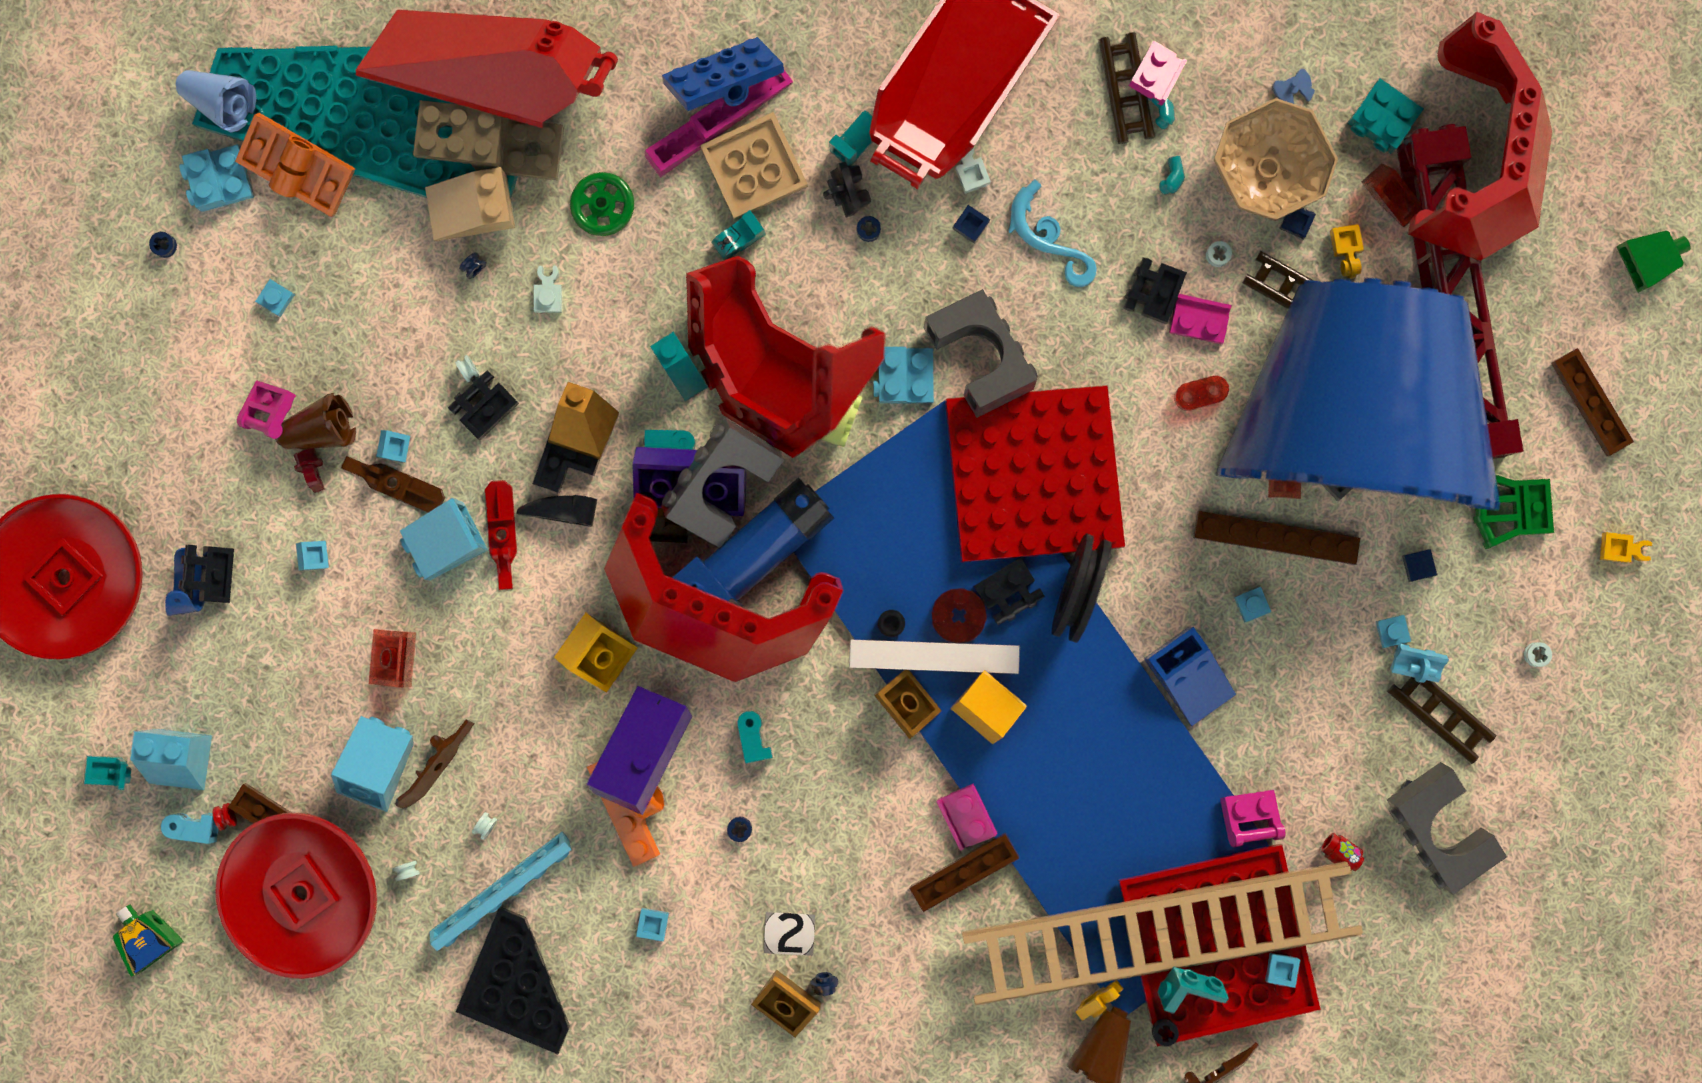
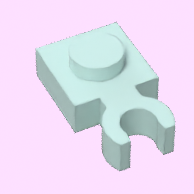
M974 148L959 161L961 165L955 168L965 194L988 186L991 183L982 158L973 159Z
M539 266L537 274L542 280V285H534V312L562 313V285H554L559 276L558 267L553 266L552 275L547 277L543 274V266Z

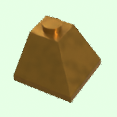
M567 382L557 405L548 442L600 460L618 419L619 411L594 390Z

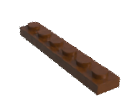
M1197 511L1193 535L1194 539L1357 565L1361 540L1359 537Z

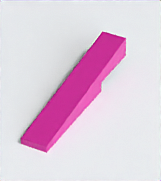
M784 70L782 74L749 87L746 100L738 106H729L722 98L715 100L692 115L689 122L645 150V158L659 177H663L701 149L700 145L717 138L793 83L792 79Z

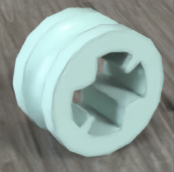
M1223 241L1212 243L1206 251V259L1214 267L1224 266L1232 256L1231 247ZM1218 247V251L1222 248L1225 251L1223 255L1224 260L1220 261V258L1217 260L1213 258L1214 248Z
M468 355L464 356L463 361H455L459 371L468 383L473 376H480Z
M1531 643L1524 650V659L1531 666L1544 667L1551 661L1552 651L1545 643ZM1540 647L1542 649L1541 655L1544 657L1543 659H1537L1536 662L1532 651L1539 650Z
M485 812L475 825L472 833L474 835L480 834L481 839L485 840L498 819L489 818V813Z
M416 860L392 868V871L397 874L395 882L420 874L419 870L415 869Z

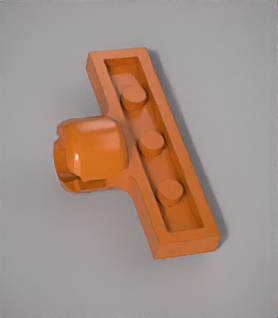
M598 762L587 767L590 775L593 773ZM657 786L643 815L601 797L633 867L660 855L646 824L647 817L660 812L664 808V796L659 786Z

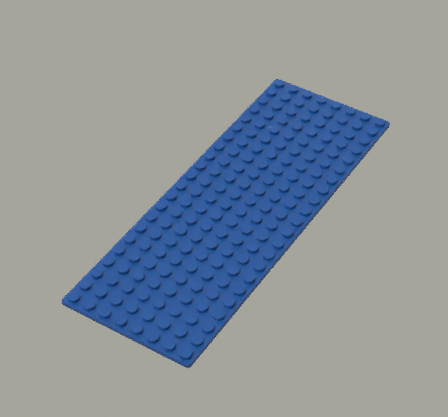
M945 400L815 491L830 508L828 511L835 519L811 540L808 539L794 554L811 577L817 573L824 572L841 580L843 592L835 612L855 640L1019 646V674H989L1025 703L1027 707L1003 738L994 744L950 709L982 672L909 671L941 709V712L923 727L920 733L960 789L974 783L997 831V835L994 838L1006 832L1020 856L1012 864L1048 915L1123 902L1118 881L1120 879L1270 846L1265 839L1245 842L1242 846L1238 847L1230 845L1220 798L1234 796L1097 602L1086 629L1077 643L1069 641V626H1066L1060 637L1052 635L1051 630L1056 607L1070 567L1063 554L1021 557L1035 580L1026 586L1028 591L1032 593L1040 588L1045 598L1036 602L1037 606L1034 608H1027L1015 615L1016 619L1011 622L1005 621L999 626L996 624L992 616L1001 612L1000 608L996 604L987 610L973 586L1020 557L961 563ZM1017 591L1006 598L1005 601L1010 606L1022 599ZM887 610H896L905 619V628L896 637H887L878 628V619ZM875 668L886 684L905 670ZM1253 822L1238 824L1241 832L1258 829ZM1124 915L1108 918L1118 969L1134 966ZM1097 920L1081 923L1090 974L1105 972L1106 968ZM1069 925L1057 927L1073 949ZM1140 976L1117 980L1124 989L1118 993L1120 996L1110 1002L1112 1006L1128 1012L1129 1015L1146 1002ZM1113 981L1097 983V985L1101 989L1102 987H1107Z

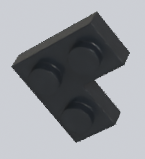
M547 440L532 484L560 493L568 468L595 476L600 460L549 443Z

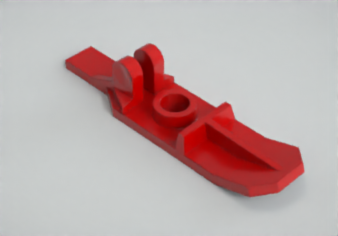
M505 480L491 481L484 489L489 552L497 564L499 590L513 589L511 564L517 554L513 489ZM499 530L506 531L505 539L499 540L497 538Z

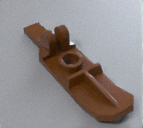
M346 456L341 466L342 469L363 477L371 489L427 513L444 502L445 496L441 488L382 463L367 465ZM391 478H396L397 486L394 488H390L388 485Z
M466 719L456 733L447 739L437 735L431 737L430 744L436 748L437 753L429 758L422 772L415 771L418 778L409 790L397 798L395 802L397 807L407 808L427 794L454 758L460 743L475 723Z
M1255 1042L1250 1048L1225 1063L1223 1062L1222 1067L1224 1071L1220 1073L1216 1069L1204 1077L1206 1083H1217L1245 1065L1259 1044ZM1193 1072L1185 1074L1187 1083H1201Z

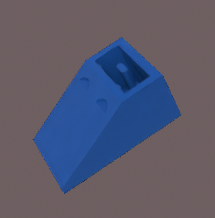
M1187 627L1144 658L1149 668L1191 726L1236 695L1212 652L1194 627Z

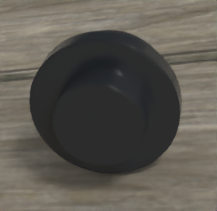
M887 610L880 615L878 628L883 635L896 637L903 632L905 619L900 612Z

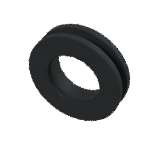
M1085 534L1081 539L1069 567L1058 600L1051 630L1052 635L1060 637L1066 626H1069V641L1075 643L1082 637L1092 615L1111 552V542L1104 539L1100 542L1096 551L1092 550L1094 536Z

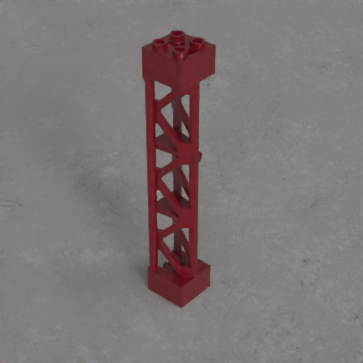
M1447 124L1435 131H1429L1428 128L1412 131V134L1405 138L1404 142L1398 146L1397 155L1410 220L1421 210L1427 209L1436 212L1437 205L1453 182L1455 183V188L1468 191L1463 165L1472 157L1466 126L1456 127V124ZM1445 173L1431 192L1429 175ZM1416 177L1420 192V205H1418V199L1414 182V178ZM1413 237L1422 288H1433L1429 263H1432L1435 288L1438 292L1451 295L1470 267L1478 313L1477 318L1470 312L1477 361L1479 363L1485 354L1494 403L1493 405L1483 397L1493 459L1524 452L1518 419L1508 420L1481 261L1449 249L1441 250V246L1428 242L1430 252L1427 254L1425 241ZM1459 258L1446 276L1444 261Z

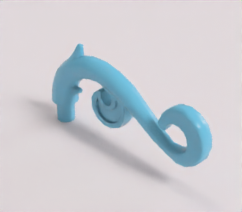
M1034 179L1026 188L1022 187L1014 197L1011 205V220L1008 232L1012 233L1016 229L1018 235L1027 244L1042 252L1081 259L1087 267L1085 273L1081 275L1076 274L1072 268L1074 262L1068 261L1065 266V278L1074 287L1089 285L1096 276L1097 267L1095 261L1084 252L1054 244L1061 231L1059 223L1050 216L1042 217L1036 224V232L1045 230V237L1037 236L1029 228L1025 217L1026 210L1031 212L1030 202L1034 199L1033 195L1042 187Z

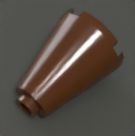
M327 394L285 419L281 424L282 434L275 440L278 445L286 450L346 447L352 445L356 438V427L350 429L348 418H353L352 411L341 395Z
M1112 1006L1111 1010L1105 1009L1068 1061L1067 1067L1077 1074L1079 1070H1082V1074L1095 1083H1121L1131 1020L1127 1018L1128 1012Z

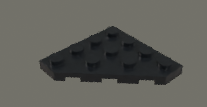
M500 907L456 1012L558 1055L570 1029V1024L527 918Z

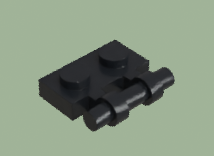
M1143 257L1140 265L1135 268L1133 274L1135 279L1132 287L1126 292L1125 298L1127 300L1124 309L1134 312L1136 304L1141 303L1144 305L1141 313L1142 316L1167 324L1187 272L1161 263L1158 271L1154 272L1150 270L1153 261ZM1145 280L1153 282L1149 295L1141 293Z
M488 370L480 377H475L472 380L473 384L462 394L459 392L454 397L455 401L448 407L454 415L462 408L467 412L460 421L478 440L486 436L519 404L500 383L496 384L492 389L487 386L495 378ZM481 391L485 396L473 406L470 401Z
M185 545V555L181 556V564H184L183 579L179 580V589H182V592L188 595L190 601H193V590H200L199 601L230 603L234 549L203 546V557L196 556L197 545ZM195 565H202L200 582L194 581Z
M1021 557L973 586L987 610L996 604L1000 608L1001 612L992 616L998 626L1005 621L1011 622L1016 619L1015 615L1027 608H1034L1037 606L1036 602L1045 598L1040 588L1032 593L1028 591L1026 586L1035 580ZM1018 591L1022 599L1009 606L1005 599Z

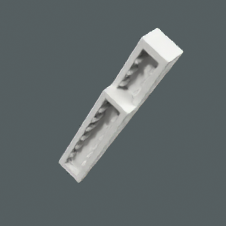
M850 640L849 667L983 672L985 670L988 673L1019 674V646Z

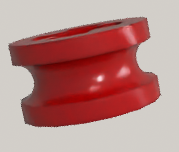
M230 803L223 804L222 808L220 806L213 808L214 822L221 831L225 830L227 826L234 827L237 824L234 811L228 808Z

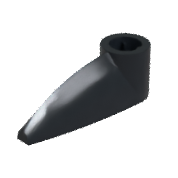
M581 495L545 497L520 506L516 514L593 527L597 499Z

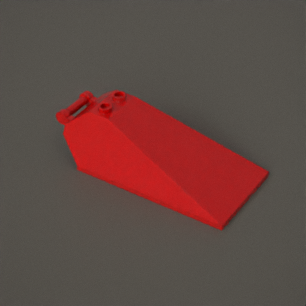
M940 0L878 89L869 133L871 141L879 146L870 162L877 166L881 164L911 182L910 186L917 190L927 174L934 179L943 177L974 148L1060 14L1036 0ZM887 151L918 168L919 171L917 173L885 155Z
M397 10L356 68V76L543 128L544 121L574 103L579 93L592 97L600 96L604 89L603 83L610 70L616 67L618 57L612 52L601 54L600 46L575 28L558 21ZM593 67H598L599 69L597 70L594 78H591L588 81L587 78L589 77Z

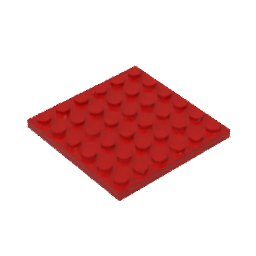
M1108 385L1028 392L976 418L965 397L947 398L945 400L961 563L1074 553L1085 534L1094 536L1092 550L1095 551L1103 539L1111 542V549L1125 547Z
M1277 844L1118 881L1123 902L1289 871L1283 845ZM1290 885L1275 887L1284 939L1297 937L1299 932ZM1262 890L1248 892L1247 898L1256 944L1272 941ZM1235 896L1221 897L1219 901L1228 948L1242 947L1244 943ZM1207 900L1193 902L1191 904L1201 954L1215 952L1216 946ZM1180 906L1166 907L1164 912L1173 959L1187 957L1189 954ZM1152 910L1138 912L1136 916L1145 964L1160 962L1161 957ZM1306 945L1180 968L1184 970L1189 969L1204 976L1218 978L1222 981L1229 999L1226 1003L1187 993L1175 1013L1164 1011L1158 994L1161 982L1166 979L1171 970L1140 976L1151 1027L1159 1019L1171 1020L1179 1031V1037L1176 1042L1321 1010ZM1270 953L1300 959L1295 988L1265 981ZM1164 1025V1030L1160 1028L1158 1033L1162 1036V1039H1168L1167 1035L1170 1037L1172 1032L1168 1029V1025ZM1155 1041L1157 1047L1162 1046Z

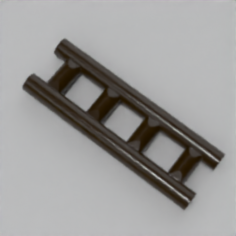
M1135 32L1125 35L1126 43L1110 45L1109 37L1099 39L1118 144L1128 143L1127 134L1143 132L1145 140L1155 138L1148 97L1136 91V95L1120 97L1118 82L1132 80L1141 63ZM1129 53L1131 69L1115 71L1113 56ZM1138 106L1141 121L1125 124L1122 108Z
M1260 251L1255 259L1262 264L1255 278L1247 274L1242 283L1289 309L1293 299L1288 297L1294 284L1302 285L1305 280L1312 279ZM1271 270L1286 277L1278 291L1264 283Z
M1410 677L1401 689L1393 684L1387 691L1471 764L1475 763L1479 758L1473 749L1482 738L1491 743L1497 736L1433 681L1426 680L1424 683L1417 682L1415 677ZM1419 684L1432 694L1422 707L1409 697ZM1440 702L1453 712L1443 725L1430 715ZM1461 720L1474 730L1464 743L1451 733Z

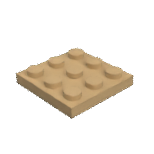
M774 112L700 145L734 221L741 218L749 210L751 212L757 211L808 187Z

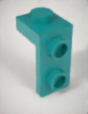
M86 755L84 784L114 785L118 790H124L125 783H130L131 767H128L127 762L122 757Z
M1177 967L1172 968L1158 989L1164 1011L1175 1013L1187 993L1226 1003L1229 999L1222 981L1218 978L1204 976L1192 970H1184Z

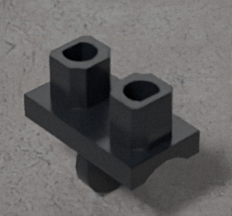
M846 161L838 163L837 168L830 172L832 179L827 180L829 189L823 193L825 200L833 199L836 207L842 205L845 217L847 218L866 207L871 202V198L866 189L860 191L855 189L854 183L862 180L860 166H847Z

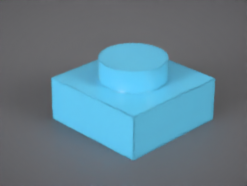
M269 279L255 302L281 317L295 294Z
M381 430L376 457L406 463L410 436Z
M326 541L296 543L299 571L329 568Z
M1261 587L1234 597L1244 622L1271 612Z
M1404 615L1375 621L1382 648L1411 642Z
M642 908L636 937L664 942L669 912Z
M1270 953L1265 981L1295 988L1300 959Z

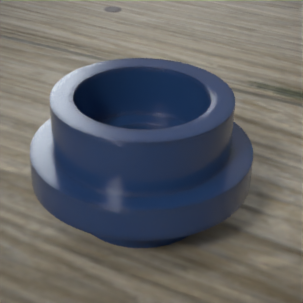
M829 972L818 973L811 980V987L814 989V993L819 996L834 994L839 984L838 978Z

